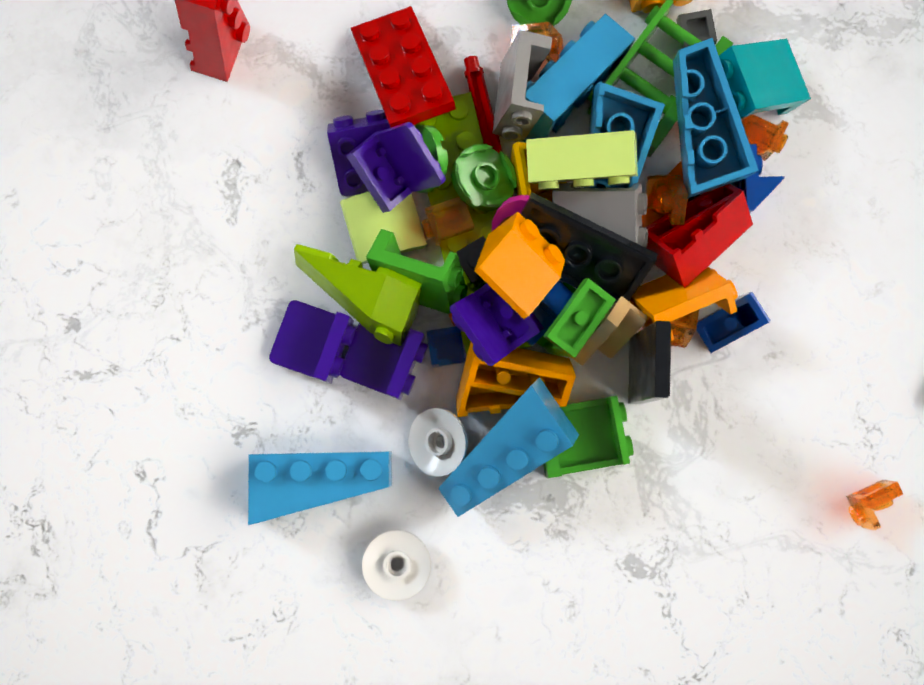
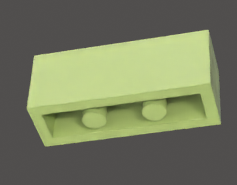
M634 130L526 139L528 182L538 184V190L559 189V182L573 181V187L594 186V180L608 179V185L629 184L630 177L638 176L637 139Z

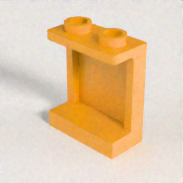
M707 267L686 288H683L667 274L638 287L629 302L648 316L647 321L642 326L644 329L655 321L671 322L713 303L717 304L727 313L733 314L737 312L735 299H737L738 295L731 280H726L714 269ZM671 329V341H673L674 337Z

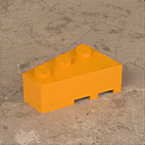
M470 342L456 394L457 417L468 416V413L490 411V414L501 413L502 409H510L539 377L559 406L566 407L576 378L570 358L516 348L499 362L489 366L476 356L473 344Z

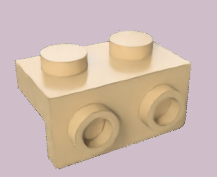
M621 296L607 312L576 358L573 359L583 366L597 349L608 358H613L645 324L648 316Z

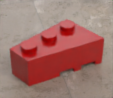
M175 0L181 28L188 30L190 40L187 39L185 41L186 50L193 52L194 58L190 62L191 71L228 82L241 44L247 41L250 33V24L238 0Z
M732 184L719 187L699 195L646 226L648 229L646 248L658 254L654 265L683 288H686L753 225L744 191Z

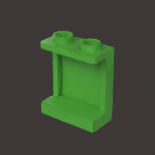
M383 229L380 230L366 256L371 270L376 272L380 266L422 283L419 305L446 314L451 313L450 306L465 298L468 293V286L465 284L463 268L460 265L458 254L450 251L443 266L438 267L401 255L394 233Z
M589 278L584 279L577 289L563 282L573 295L547 332L536 342L549 354L576 358L616 301L615 298Z
M617 395L567 404L566 407H561L579 436L572 447L543 464L546 478L630 464L629 456L634 454L631 437L629 435L625 436L622 422H627V413L624 403L618 402Z

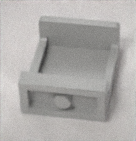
M521 29L518 31L501 62L492 134L500 135L509 141L525 140L543 114L544 105L526 100L527 82L533 79L549 54L552 46V37Z
M560 183L559 189L552 191L553 203L645 248L647 247L648 229L647 227H642V215H646L647 194L642 193L641 183H634L630 188H574L573 183Z

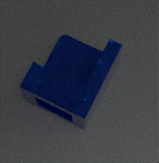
M454 326L426 331L433 368L465 363L461 330Z

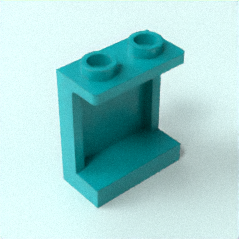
M787 38L734 45L719 55L741 121L751 114L776 110L778 115L787 114L811 99Z

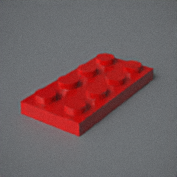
M412 6L351 27L354 40L390 128L406 122L414 125L456 109L454 99Z

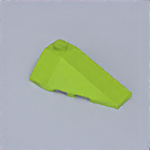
M299 244L295 246V263L298 268L364 328L372 333L376 339L385 344L394 343L398 346L402 345L418 314L422 283L387 268L379 266L375 272L364 269L362 262L351 259L346 264L339 262L329 252Z

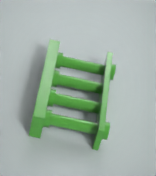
M666 0L661 8L657 5L654 6L645 20L648 26L605 82L608 85L615 86L621 79L646 98L665 104L662 112L664 116L658 123L647 155L648 157L653 155L678 121L676 97L673 95L667 96L628 67L637 55L641 54L674 77L673 60L648 43V40L657 28L682 45L684 41L690 46L702 42L667 17L674 2L673 0ZM722 36L715 45L718 55L734 43ZM593 90L587 98V100L590 101V105L587 111L589 115H591Z

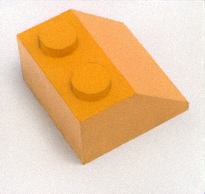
M516 212L488 234L474 271L525 319L561 278L565 259L560 249L556 245L550 244L540 234L537 226L531 220L525 219L519 212Z

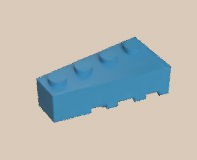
M606 13L596 23L590 21L580 33L579 37L581 38L576 43L573 40L568 42L561 51L560 58L556 62L550 60L541 70L540 78L535 83L531 80L527 82L526 100L544 105V112L525 140H523L525 143L526 139L548 138L551 130L557 133L565 124L566 119L573 112L574 108L579 109L586 101L594 85L598 82H603L630 50L635 38Z
M598 82L593 87L589 134L634 130L637 139L638 176L630 177L629 184L608 185V179L594 180V186L584 188H630L634 183H638L665 104L603 82Z

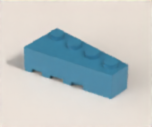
M713 38L678 50L673 60L684 197L686 200L748 178L759 170Z
M540 377L525 391L438 488L457 517L572 447L577 440L578 432Z
M392 451L249 454L248 525L392 486Z

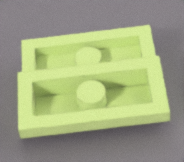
M370 192L341 200L340 204L355 256L362 264L368 263L366 256L381 229L394 233L401 253L423 249L427 245L412 193L391 211L384 213Z

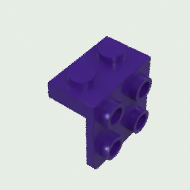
M383 110L370 111L366 113V117L353 119L350 115L334 118L333 123L328 124L327 136L339 191L343 196L369 192L346 155L372 134L390 128Z
M410 122L372 134L346 155L383 213L391 211L412 192L437 187L446 181L439 162L432 156L424 143L422 134Z
M487 283L474 293L450 306L454 324L468 336L473 344L476 356L489 366L499 362L514 349L544 329L533 312L523 319Z
M293 300L288 304L269 359L276 365L332 384L333 378H338L343 368L344 359L341 356L346 345L350 346L356 331V327L353 326L354 320L349 315L340 312L334 314Z
M359 323L345 356L340 375L344 379L401 400L403 394H410L416 376L411 375L416 362L422 363L429 344L424 343V333L413 329L408 331L401 346L394 343L385 344L376 339L372 333Z

